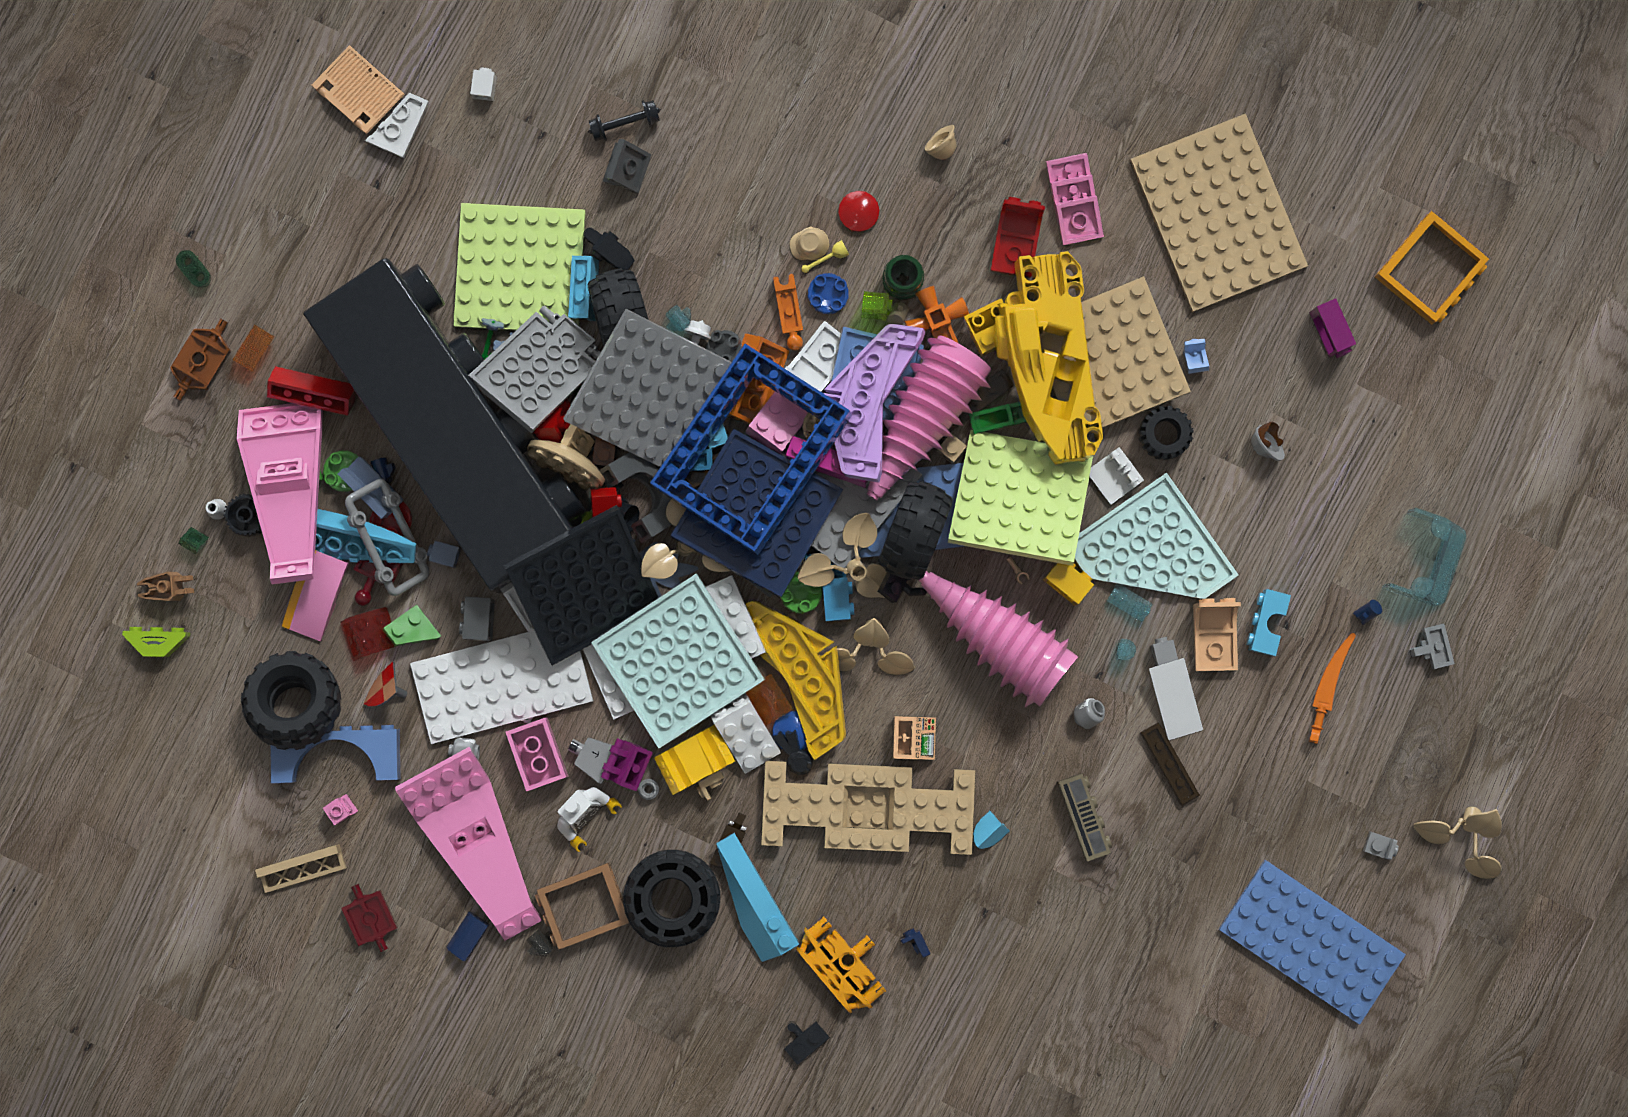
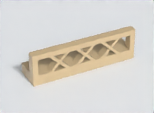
M340 844L256 869L255 872L257 878L261 877L264 891L267 893L345 869L346 864ZM337 854L340 866L332 868L325 864L329 856ZM311 861L321 865L315 874L305 870ZM291 867L301 871L295 880L285 876ZM274 873L281 877L277 885L269 887L266 875ZM283 879H285V880L288 881V882H285V883H282V884H281V882L283 881Z

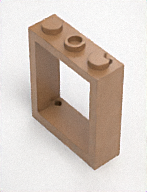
M610 862L539 888L537 890L538 894L535 895L539 907L543 906L545 914L542 915L544 922L552 930V934H550L553 946L557 945L558 949L629 923L623 906V897ZM602 872L619 920L563 941L546 893Z

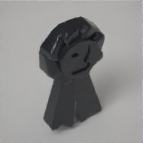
M779 731L778 735H773L774 741L789 755L787 765L790 771L799 776L808 773L812 768L813 759L807 751L800 749L797 731H786L785 735L782 731Z

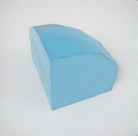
M989 811L975 826L973 833L974 842L977 848L980 849L991 847L1000 841L1009 830Z

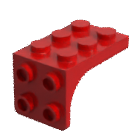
M1016 197L1004 199L1000 211L990 271L1016 276L1014 264L1020 256L1030 255L1035 257L1040 226L1045 211V206L1041 205V202L1029 201V203L1020 202L1021 199ZM1024 272V277L1031 278L1032 273Z

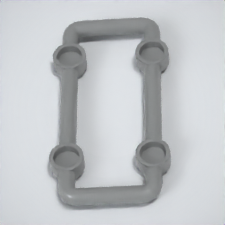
M377 479L347 496L345 500V505L349 512L347 522L351 527L357 528L377 569L375 571L376 581L384 584L390 595L397 596L428 578L429 568L425 562L427 552L425 549L418 547L416 543L414 564H418L421 573L395 588L392 583L393 571L389 567L384 566L365 527L366 516L363 512L357 511L354 501L380 487L383 492L382 504L384 507L391 509L404 538L414 543L416 541L399 508V494L392 492L385 480Z

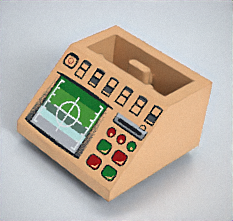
M894 716L893 758L935 760L936 718Z

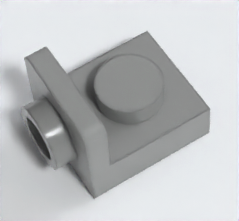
M1369 831L1363 851L1391 860L1392 857L1396 856L1399 846L1396 845L1397 840Z

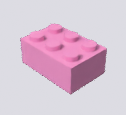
M774 392L750 423L745 433L762 445L782 454L791 442L792 437L803 426L804 418L808 412L779 393Z
M548 717L506 731L526 792L568 777Z

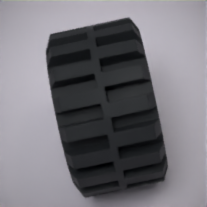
M1162 406L1152 410L1145 416L1140 424L1141 427L1138 434H1140L1139 442H1142V448L1148 451V455H1153L1155 459L1169 460L1178 457L1188 449L1193 439L1192 433H1194V430L1191 428L1192 422L1187 419L1188 415L1185 412L1182 413L1180 412L1181 409H1174L1172 406ZM1167 421L1175 426L1177 439L1173 444L1164 445L1156 439L1154 429L1159 422Z

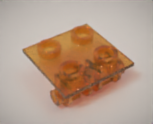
M772 674L766 676L763 682L746 692L765 726L793 710Z

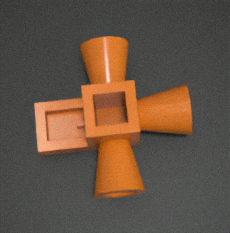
M934 286L917 292L915 295L926 309L923 312L924 317L904 321L905 326L919 327L925 331L929 329L933 338L937 339L938 336H944L958 343L951 327V320L963 318L969 314L964 299L961 297L945 308L943 303L938 305Z

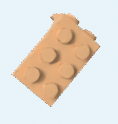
M1223 598L1215 603L1214 599L1199 600V603L1193 604L1195 671L1238 670L1237 612L1238 608L1241 607V602H1236V598Z

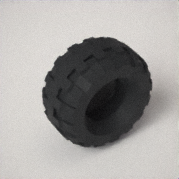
M622 268L598 274L596 278L588 282L590 300L603 346L608 341L625 309L649 320L633 271L622 270Z
M911 481L908 483L878 560L879 564L885 567L887 572L907 580L912 578L920 580L924 577L953 502L952 497L946 494L944 489L923 481L919 483Z
M287 651L283 655L276 653L269 656V660L264 663H258L254 667L255 671L252 675L247 676L244 682L243 693H241L242 712L252 732L267 745L275 746L281 750L294 748L295 750L304 749L308 744H316L321 741V737L325 733H330L335 726L334 722L339 717L341 711L340 702L342 699L340 688L330 669L313 655L308 653L300 654L297 651ZM295 687L309 690L311 701L303 713L292 718H283L275 714V702L285 690Z
M677 849L658 851L641 860L628 876L623 893L625 914L632 928L646 941L666 948L686 946L704 936L715 922L720 908L719 883L711 868L696 855ZM663 880H680L686 884L691 892L692 901L690 908L679 918H665L658 914L653 907V890Z

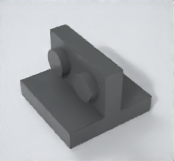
M619 139L618 143L615 142L603 182L639 193L652 154L624 139Z

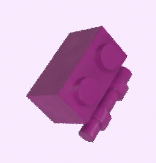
M617 738L615 744L611 745L609 750L611 753L607 763L604 762L602 767L604 770L601 777L606 780L610 779L620 786L637 791L653 752L640 745Z

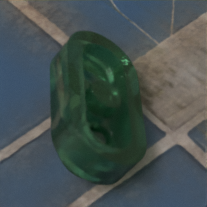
M181 251L176 257V264L187 279L198 288H204L209 285L211 274L200 259L192 251ZM190 258L191 263L189 265H185V260ZM200 274L204 275V279L202 281H198V276Z

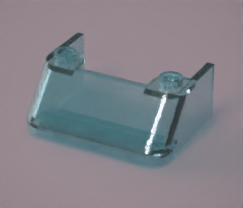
M1413 508L1408 510L1407 514L1432 522V534L1442 539L1430 578H1416L1412 582L1410 589L1392 583L1384 584L1382 589L1432 606H1438L1446 601L1466 541V532L1462 527L1445 517Z

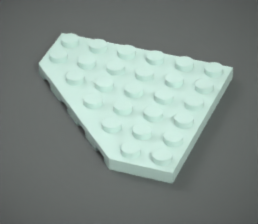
M1167 473L1080 532L1074 559L1081 570L1094 580L1199 599L1207 598L1238 576L1236 570Z

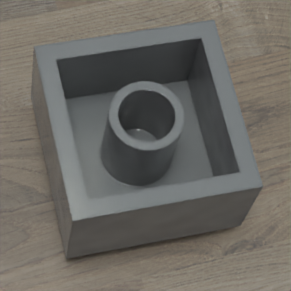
M465 597V601L461 602V614H464V620L459 625V634L462 635V639L493 640L494 599Z

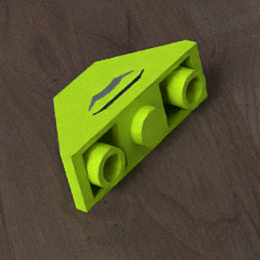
M129 627V631H123L122 635L142 656L169 657L190 637V632H184V628H171V632H165L163 627H150V631H142V627Z

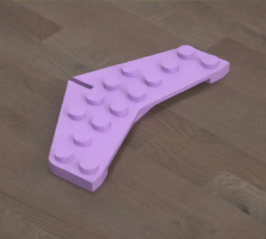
M898 324L885 326L824 389L826 391L825 395L849 409L852 417L835 440L840 468L846 477L880 482L882 475L883 403L922 343L925 335L923 328Z

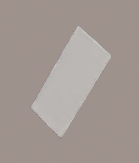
M1182 658L1149 668L1168 740L1202 731L1203 727L1185 659Z

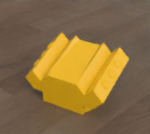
M715 725L654 757L672 795L735 762L727 744Z

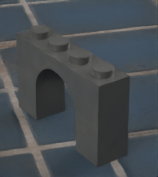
M629 452L599 471L605 478L604 483L607 488H611L625 479H636L642 482L649 490L652 498L650 512L631 525L638 539L643 543L672 525L666 517V508L671 498L650 484L659 470L657 466Z

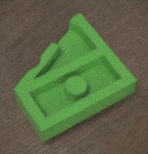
M415 605L383 628V632L394 646L420 643L432 639L438 640L441 637L418 605Z

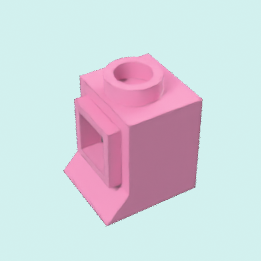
M347 794L336 798L323 807V810L334 826L339 825L358 811Z

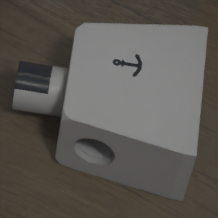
M590 737L587 738L585 744L573 739L568 751L578 755L574 764L595 781L603 784L605 779L601 777L604 770L602 767L604 762L607 763L610 756L611 744Z

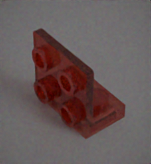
M387 607L354 615L340 622L353 661L397 647L393 645L383 632V628L392 622Z

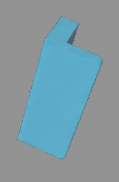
M572 256L568 312L570 319L596 321L587 285L590 280L596 278V275L599 274V260L593 256Z

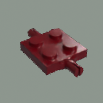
M359 884L352 886L351 889L356 899L341 909L358 946L376 941L380 952L387 950L388 947L383 937L388 932L397 929L398 926L382 891L379 890L372 894L363 895Z

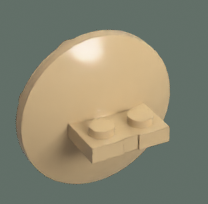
M572 424L566 429L561 443L531 440L527 446V455L537 460L536 464L543 469L549 468L555 473L559 471L569 484H572L574 481L578 483L579 487L589 490L590 487L601 488L605 482L601 472L586 458L595 441L584 430Z

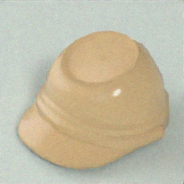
M954 125L943 127L933 135L925 146V151L929 155L940 160L948 159L953 155L957 143Z
M808 227L796 233L790 240L791 253L799 260L817 261L829 249L827 234L818 228Z

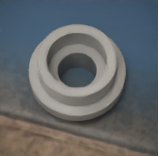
M653 779L643 780L638 787L639 795L646 800L654 799L659 793L657 782ZM647 785L652 786L653 791L651 793L645 792Z

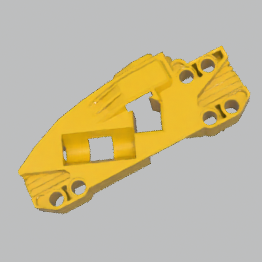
M1068 251L1060 252L1057 255L1020 256L1014 263L1018 291L1011 292L1006 297L1005 303H999L1000 316L995 318L994 337L997 357L1008 361L1023 416L1038 442L1043 440L1050 448L1048 456L1053 463L1057 465L1067 462H1084L1095 455L1103 439L1100 412L1095 407L1081 304V297L1084 294L1081 266ZM1066 269L1071 270L1072 273H1073V276L1067 275V273H1066L1065 270H1066ZM1024 272L1032 273V281L1024 277ZM1074 288L1076 297L1070 296L1068 289ZM1028 292L1034 293L1035 301H1030L1027 298ZM1043 331L1064 337L1059 354L1045 349L1041 350L1040 334ZM1064 357H1072L1074 358V361L1065 359ZM1054 379H1059L1072 385L1068 401H1060L1050 396ZM1085 413L1091 415L1092 422H1089L1085 419ZM1089 432L1094 433V443L1087 439Z

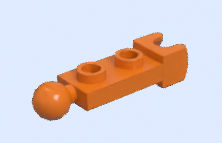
M789 275L787 285L780 284L779 278L773 277L783 334H789L787 339L788 348L796 351L803 345L802 338L797 334V332L803 331L794 275Z

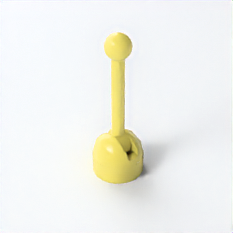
M841 240L833 245L832 253L809 265H803L801 268L802 272L808 273L811 268L833 256L840 259L848 256L849 253L843 241Z

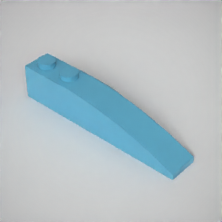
M318 509L316 551L339 560H350V562L369 560V562L373 563L357 528H353L348 524V516ZM369 522L365 523L367 532L381 560H387L388 563L415 562L416 543Z
M735 833L717 842L716 845L741 928L761 961L778 957L798 946L797 937Z

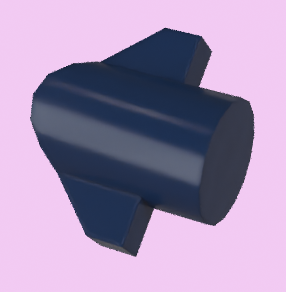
M386 457L371 461L372 468L387 483H391L395 471L394 463L388 464Z
M1371 600L1354 611L1353 614L1362 625H1365L1382 613V606L1378 601Z

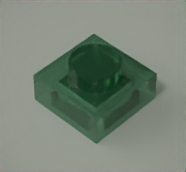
M190 527L180 538L178 544L197 554L206 545L209 537Z

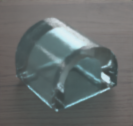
M1119 639L1116 659L1124 661L1133 658L1136 653L1135 644L1128 639Z

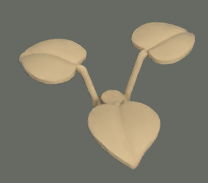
M671 499L666 508L668 521L672 525L677 526L686 508ZM680 542L677 543L676 550L669 551L667 545L663 543L655 544L648 549L643 558L641 566L642 577L669 578L676 572L678 566L677 559L673 554L688 556L691 552L697 551ZM703 555L702 563L707 569L714 572L730 571Z
M861 513L852 517L843 528V541L847 545H854L855 559L848 562L847 568L831 565L828 556L816 553L804 561L798 574L800 582L809 586L820 587L829 584L834 579L832 569H836L845 574L849 573L856 580V589L862 596L885 598L877 592L886 575L885 569L874 563L866 568L860 561L861 558L858 553V546L867 548L877 538V527L870 514Z
M875 618L866 621L865 625L855 631L854 639L858 644L853 653L850 654L845 648H837L840 671H848L855 667L856 661L854 657L857 655L861 645L879 648L882 659L878 661V666L886 673L902 675L915 669L912 659L907 654L897 651L889 652L887 655L884 653L883 647L889 644V636L881 622Z
M1467 807L1463 818H1459L1458 823L1452 830H1450V826L1447 823L1441 821L1414 823V828L1421 837L1434 844L1449 842L1450 835H1453L1462 825L1465 831L1473 832L1474 858H1468L1465 861V867L1469 873L1484 879L1498 877L1501 873V865L1498 860L1490 856L1479 857L1477 854V833L1486 838H1494L1501 832L1502 822L1497 809L1482 813L1476 807Z

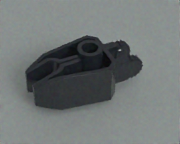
M592 227L584 230L583 236L585 240L587 239L593 245L591 249L593 251L592 255L599 261L604 259L614 268H622V270H628L635 260L630 251L617 241L619 238L611 231L608 233L604 231L603 234H600Z

